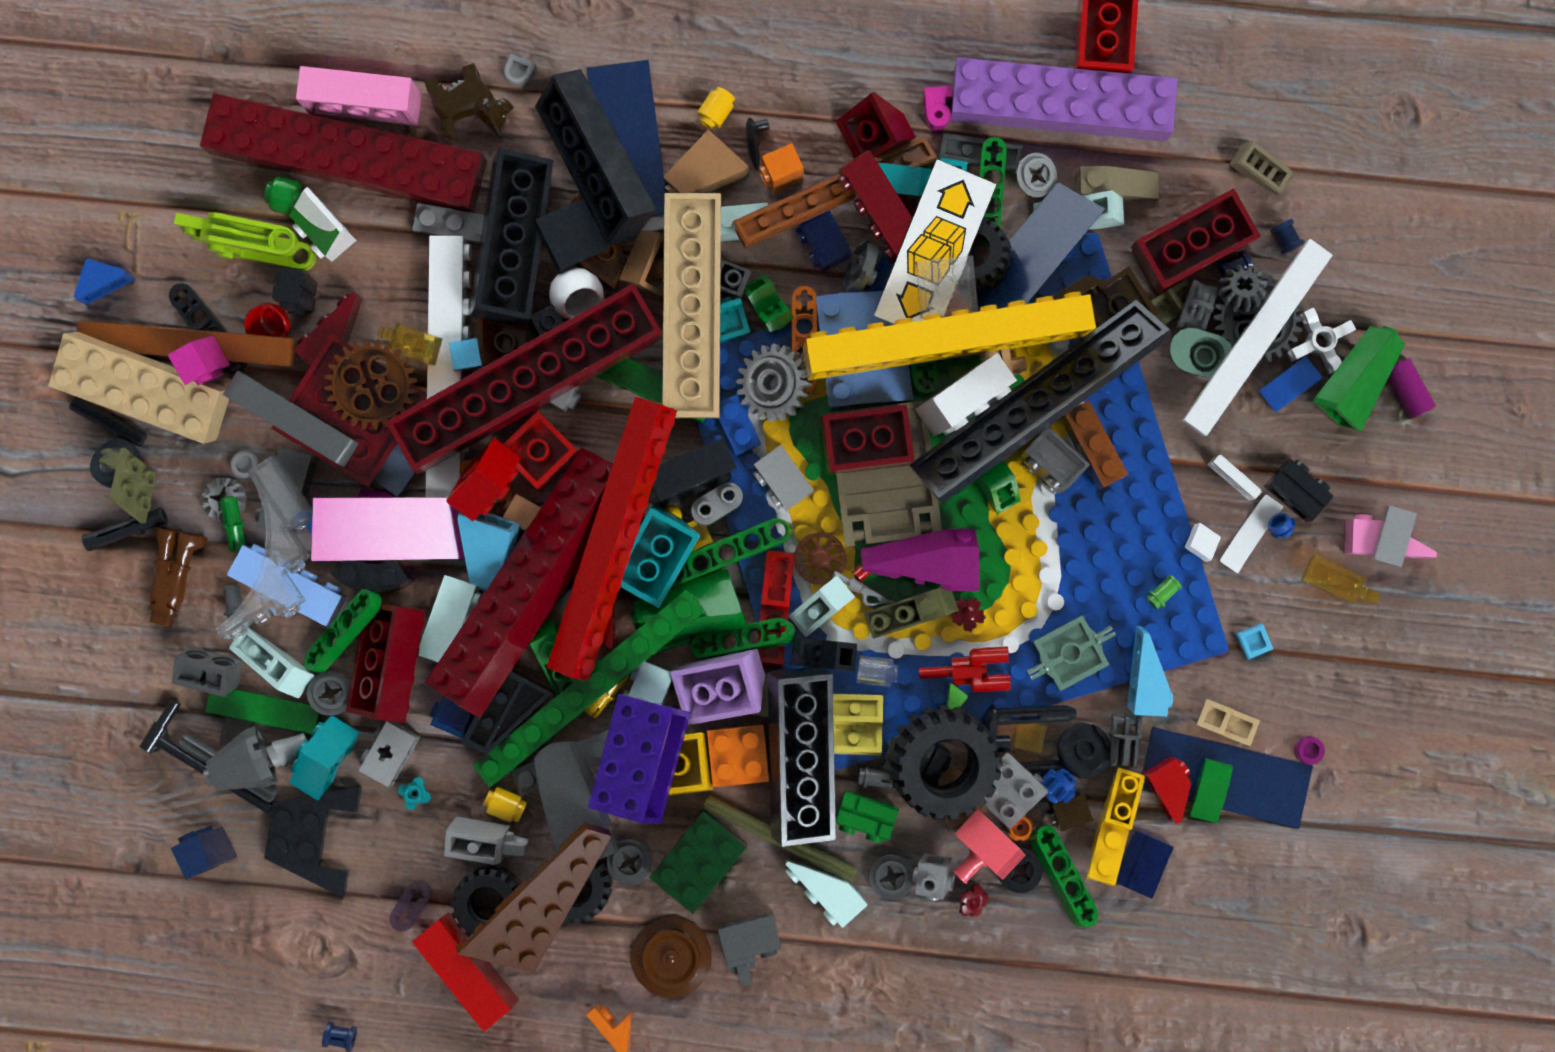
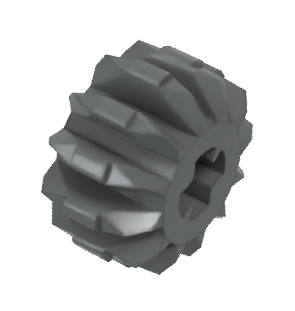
M1239 264L1236 266L1235 271L1228 269L1225 273L1226 278L1220 279L1219 285L1223 288L1219 290V296L1226 297L1223 302L1224 306L1231 303L1234 304V312H1237L1240 306H1242L1246 313L1250 311L1251 306L1258 308L1261 304L1260 299H1265L1267 292L1264 290L1267 286V281L1259 280L1263 274L1262 271H1258L1255 274L1252 273V265H1249L1247 270H1243V267ZM1238 287H1240V288L1247 287L1248 290H1247V289L1239 290Z

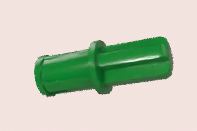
M233 496L223 497L220 501L224 519L222 528L226 530L228 549L230 552H234V548H236V552H239L242 545L247 546L243 532L245 521L241 520L237 498Z

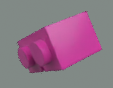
M214 336L192 341L168 354L184 385L195 382L199 386L207 381H213L224 375L222 369L230 366Z

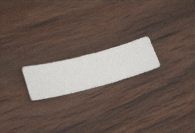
M1265 495L1236 534L1220 562L1234 572L1239 573L1245 561L1269 528L1268 523L1274 515L1279 514L1283 506L1270 496Z

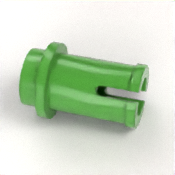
M1168 575L1157 588L1147 592L1148 596L1145 599L1156 610L1160 607L1164 608L1166 606L1165 602L1180 590L1182 585L1175 577Z

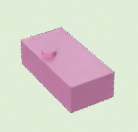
M300 66L296 99L310 115L418 126L422 94L411 78Z

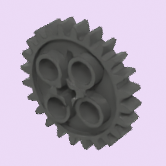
M1271 275L1265 279L1267 281V286L1264 288L1267 292L1265 299H1260V306L1258 308L1251 306L1250 311L1247 313L1240 308L1237 312H1234V304L1231 303L1224 306L1223 302L1226 297H1217V300L1222 304L1214 306V311L1218 312L1219 315L1213 316L1211 321L1218 322L1219 325L1212 331L1221 332V337L1225 338L1232 347L1240 337L1238 327L1246 328L1252 320L1234 321L1233 317L1249 319L1257 313L1277 284H1272ZM1238 287L1239 290H1242V289H1247V290H1248L1247 287H1243V288ZM1302 306L1296 307L1277 334L1276 339L1273 340L1262 356L1265 363H1269L1272 360V356L1275 359H1279L1282 357L1281 350L1285 353L1291 350L1288 343L1295 344L1298 341L1293 334L1302 332V329L1296 326L1297 323L1304 320L1303 317L1296 316V313L1303 309Z

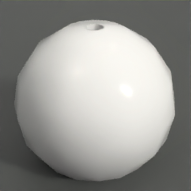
M575 267L564 270L555 277L549 289L551 305L554 306L560 317L566 321L604 300L601 282L597 276L585 268Z

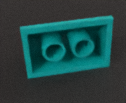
M654 503L639 527V533L635 539L630 560L621 581V587L660 608L698 541L700 534L681 518Z

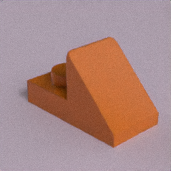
M597 1002L589 1009L586 1016L617 1052H629L633 1009L615 1024L613 1021L615 1016L605 1005L601 1007Z

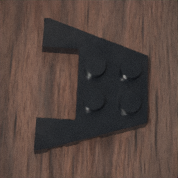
M362 786L325 792L318 801L308 795L273 802L264 859L338 896H345L350 870L321 866L329 809L358 812Z

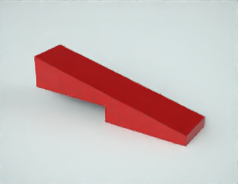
M767 551L759 621L774 618H783L788 621L795 553ZM781 626L779 632L772 633L769 631V635L776 634L781 637L782 632H785L786 628ZM758 630V639H757V642H759L760 639H761V631H760V630ZM785 646L758 650L762 666L783 669Z

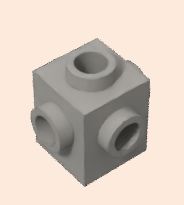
M924 853L918 862V867H915L912 883L916 884L915 895H921L931 901L943 900L947 892L952 891L954 886L955 874L951 873L952 858Z

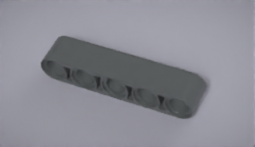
M240 371L236 372L223 393L230 400L342 467H345L359 445L357 441Z

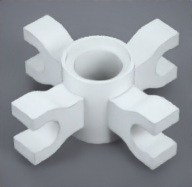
M1313 307L1299 315L1304 318L1301 323L1308 332L1305 343L1287 352V355L1291 362L1309 353L1316 356L1320 355L1329 375L1335 372L1342 363L1333 349L1337 344V340L1355 331L1356 328L1351 320L1334 329L1326 326L1322 327ZM1317 335H1321L1325 338V348L1320 347L1317 344Z

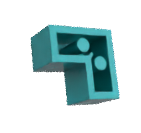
M330 716L325 723L319 722L313 730L312 738L309 742L304 740L296 751L298 758L290 768V771L293 772L290 784L318 801L333 783L341 763L354 749L360 732L334 716Z

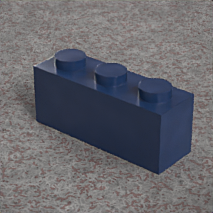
M212 825L179 837L178 841L180 844L171 848L185 879L212 870L237 857L224 828L213 829Z

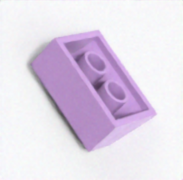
M758 649L688 662L670 672L681 710L691 712L688 725L761 711L765 673Z

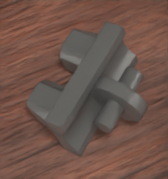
M1194 279L1191 280L1176 328L1181 330L1196 328L1205 331L1210 315L1214 310V302L1219 289L1204 285Z

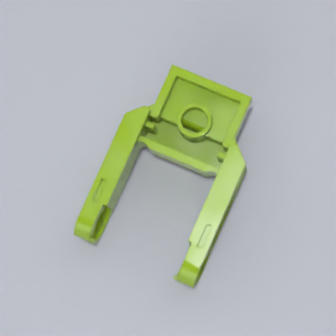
M216 212L208 213L207 218L180 213L175 215L174 224L182 229L183 234L191 236L193 241L208 246L207 250L215 252L216 256L229 260L237 258L302 271L310 270L316 263V253L306 243L299 242L296 234L285 226ZM286 234L290 237V239L281 238L278 236ZM304 249L308 252V259L306 262L298 264L294 260V255L298 250Z

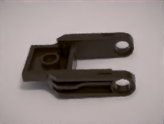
M1130 266L1106 281L1086 275L1053 295V300L1062 299L1064 294L1071 292H1081V296L1090 295L1097 328L1135 300L1140 302L1154 316L1159 314Z

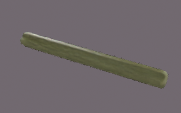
M711 795L707 797L703 805L704 810L848 882H851L856 875L857 869L854 866L808 843L782 847L771 837L770 824Z

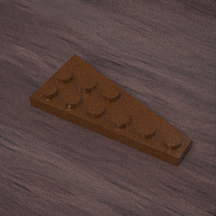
M583 823L559 846L560 851L549 861L545 860L538 866L539 871L530 880L526 878L495 908L496 913L487 922H481L474 929L475 933L466 942L462 940L456 946L457 954L535 972L612 837L609 829Z

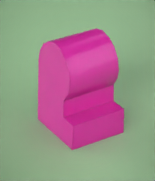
M952 86L924 88L925 123L932 131L943 130L950 120L951 113L946 103H951L953 97Z

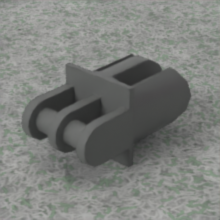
M1112 714L1111 730L1109 733L1111 736L1109 766H1116L1120 739L1119 764L1128 766L1130 756L1131 767H1138L1139 738L1142 739L1141 715H1137L1136 718H1130L1128 714H1125L1124 717H1117V714ZM1117 725H1123V734H1116ZM1129 726H1135V735H1129Z

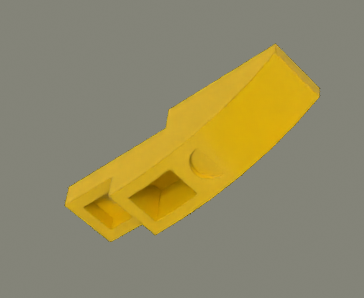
M1117 768L1090 850L1092 855L1086 874L1087 879L1112 887L1116 885L1128 833L1132 830L1145 780L1144 775Z

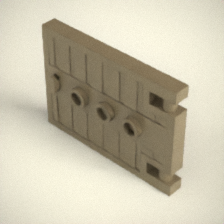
M925 401L828 412V414L907 405L914 460H917L932 449L929 429L915 410ZM910 464L836 473L845 547L855 546L856 541L865 540L866 545L885 543L922 535L921 533L942 530L938 499L913 472ZM929 513L930 521L920 522L919 514ZM863 521L864 529L853 531L852 523Z

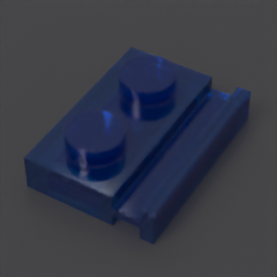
M1134 830L1123 855L1116 884L1152 899L1174 847Z

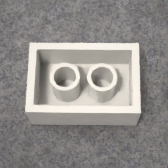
M997 352L966 372L915 410L933 436L942 432L947 436L968 423L969 419L989 408L991 403L1011 392L1009 386L1017 380Z

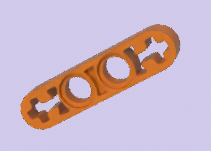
M808 286L798 287L792 295V315L794 317L792 319V351L796 352L803 347L805 340L810 338V334L817 332L816 293ZM802 293H807V297L812 298V301L807 302V312L813 311V315L806 313L796 315V311L802 312L801 302L796 301V298H800ZM805 319L811 322V332L808 334L798 332L796 326L800 320ZM817 379L812 380V386L807 387L804 391L808 394L812 393L817 386Z

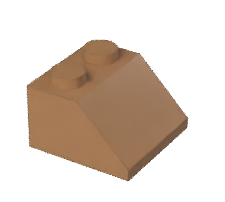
M641 230L619 280L629 286L635 284L638 291L664 301V235L658 232Z

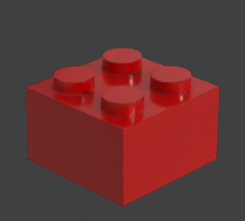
M537 411L504 443L506 447L521 457L516 468L540 492L571 464L579 452L540 411Z
M493 438L465 467L446 502L471 521H474L480 514L487 515L495 504L494 500L496 498L501 500L509 491L510 486L507 483H511L518 474L519 470L516 469V466L521 457L496 438Z

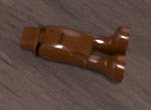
M156 526L154 536L158 542L157 560H155L156 569L150 589V605L148 609L152 610L151 623L171 627L174 615H178L177 610H179L184 599L187 575L191 569L189 566L191 556L195 550L206 546L208 537ZM177 543L176 560L174 561L171 560L174 546Z

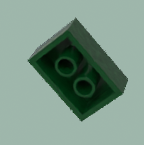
M703 810L652 872L649 879L690 913L694 914L745 851L747 843L712 814Z

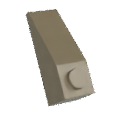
M1080 166L1075 174L1076 192L1080 195L1113 190L1123 198V201L1159 200L1158 172L1112 166Z

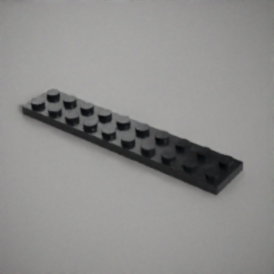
M1137 300L1133 301L1015 387L1007 395L911 463V469L939 502L944 504L1172 337L1170 329Z

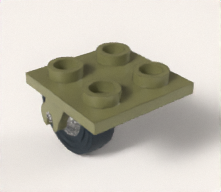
M124 439L107 441L92 456L90 472L97 482L111 488L109 497L111 501L140 523H146L148 511L151 507L150 501L153 487L156 483V473L141 461L138 449L129 441Z

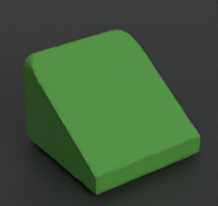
M949 682L946 705L950 709L954 707L960 708L968 698V695Z

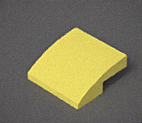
M833 694L834 754L881 755L883 695Z

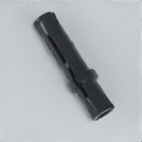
M159 507L148 512L146 523H140L130 516V519L82 535V543L85 549L90 552L93 549L135 534L138 536L146 533V530L156 526L168 524V517L165 510Z

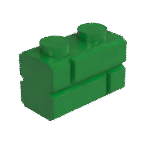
M844 790L835 817V824L840 825L838 830L854 835L857 830L866 833L865 839L881 844L882 839L889 841L899 808L852 791Z

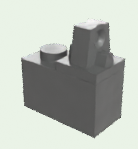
M773 911L719 925L718 927L728 969L730 968L731 973L738 972L741 986L753 984L750 968L756 967V955L760 954L761 958H767L776 955L777 950L781 949V940Z

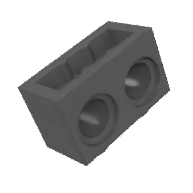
M189 647L174 658L172 684L225 697L239 686L242 660Z

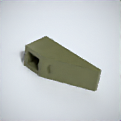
M940 587L864 612L872 638L875 639L958 612L959 610L953 592L941 589Z

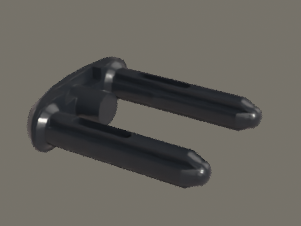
M992 704L986 709L982 724L991 732V736L996 740L999 746L997 752H1010V736H996L998 725L1069 722L1076 718L1077 711L1068 705L996 708ZM1031 714H1037L1036 716H1018V717H1011L1012 715H1031ZM1059 760L1019 762L1025 769H1037L1027 771L1033 776L1038 774L1041 778L1051 768L1055 772L1064 769Z

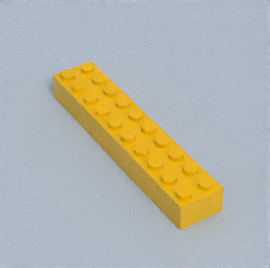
M1071 292L1064 294V298L1053 300V296L1037 298L1035 303L1026 305L1025 300L1010 302L1008 307L997 309V305L980 307V311L969 313L968 309L951 312L952 316L941 318L939 313L924 316V320L913 322L912 318L896 320L895 325L885 327L883 322L869 324L867 329L856 331L855 327H846L839 329V333L828 335L827 331L815 332L810 334V338L805 340L802 347L807 378L810 381L1083 338L1096 329L1091 296H1081V292Z

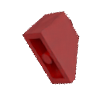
M1170 756L1144 771L1142 775L1145 776L1146 782L1169 821L1177 825L1182 822L1191 782L1187 777L1190 771L1182 760L1178 761Z

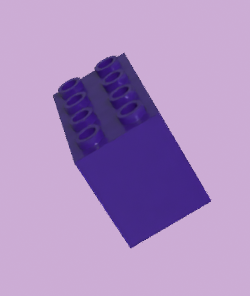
M618 694L588 808L638 823H661L691 712Z

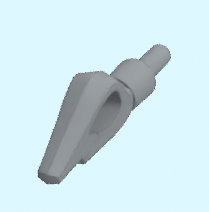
M837 571L832 575L833 578L838 576L847 585L848 589L860 593L861 601L866 606L872 607L894 603V600L888 599L886 596L867 587L854 577L850 579ZM867 596L877 597L879 601L868 602Z

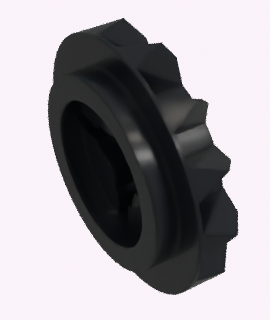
M1020 848L1026 856L1018 864H1026L1024 871L1028 879L1019 874L1013 876L1014 868L1003 880L1000 877L999 879L1008 890L1015 893H1026L1033 890L1039 884L1043 868L1034 852L1027 848Z

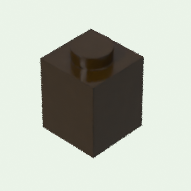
M1075 793L1076 795L1067 804L1063 800L1057 803L1048 802L1050 810L1046 812L1052 827L1056 826L1059 831L1063 832L1093 821L1083 793Z

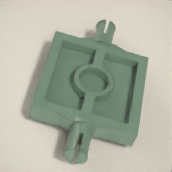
M1081 615L1032 641L1039 654L1040 664L1026 670L1027 674L1030 675V680L1033 681L1046 673L1052 678L1058 691H1062L1109 666L1110 664L1103 653L1101 643L1116 636L1115 632L1107 634L1113 628L1108 626L1095 633L1089 628L1084 616Z

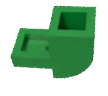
M765 274L746 285L743 293L767 332L780 330L790 320L794 319L790 309L781 300L773 283Z

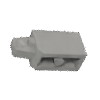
M455 817L446 830L444 856L495 865L501 863L504 858H511L512 855L524 856L528 850L529 839L514 836V833L510 832V825Z

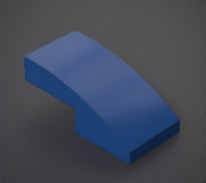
M1305 356L1261 388L1259 392L1272 409L1277 412L1323 377L1308 357Z

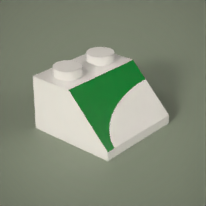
M308 187L303 190L289 215L295 221L292 227L303 239L306 236L310 238L313 242L310 246L311 249L321 259L325 256L333 262L357 240Z

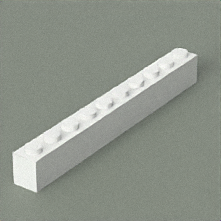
M429 236L427 399L466 376V370L454 371L449 346L451 342L469 340L471 338L470 326H466V315H469L471 303L470 299H467V288H471V272L467 271V261H471L472 249L471 244H467L463 236ZM469 447L426 471V498H448L460 477V461H464V452H468Z

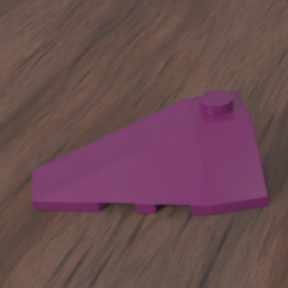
M944 529L862 548L860 551L862 569L865 572L891 578H898L901 575L915 578V583L924 585L925 581L941 584V589L948 591H979V545L975 529Z

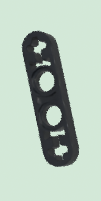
M178 283L170 289L169 300L192 329L228 332L192 287L184 283ZM180 291L187 293L186 298L194 305L189 307L185 302L179 300L180 295L178 293ZM199 310L205 311L207 314L206 321L201 325H196L193 321L194 314ZM238 362L236 366L230 364L225 369L233 373L241 372L246 368L247 363Z

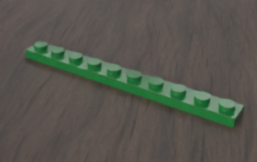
M686 589L595 664L589 681L577 679L498 744L491 752L475 763L473 767L489 788L496 785L698 619L706 610L690 590Z

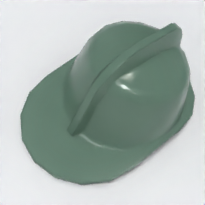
M1196 328L1180 330L1174 335L1170 343V355L1175 365L1185 372L1205 378L1213 376L1232 349V345L1225 338Z

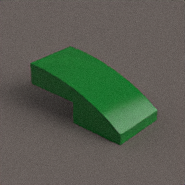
M1205 758L1196 781L1197 790L1189 809L1191 817L1213 823L1218 822L1232 775V765Z

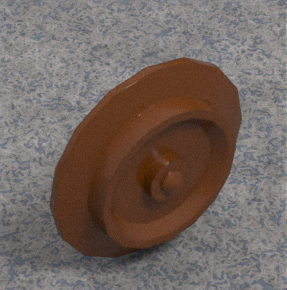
M662 917L650 922L637 935L632 947V968L637 980L649 992L662 998H680L694 992L706 980L711 968V947L706 934L695 923L681 917Z

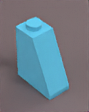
M460 512L457 520L469 582L478 586L480 590L486 591L513 551L520 524L491 513L485 516L480 514L474 521H471Z

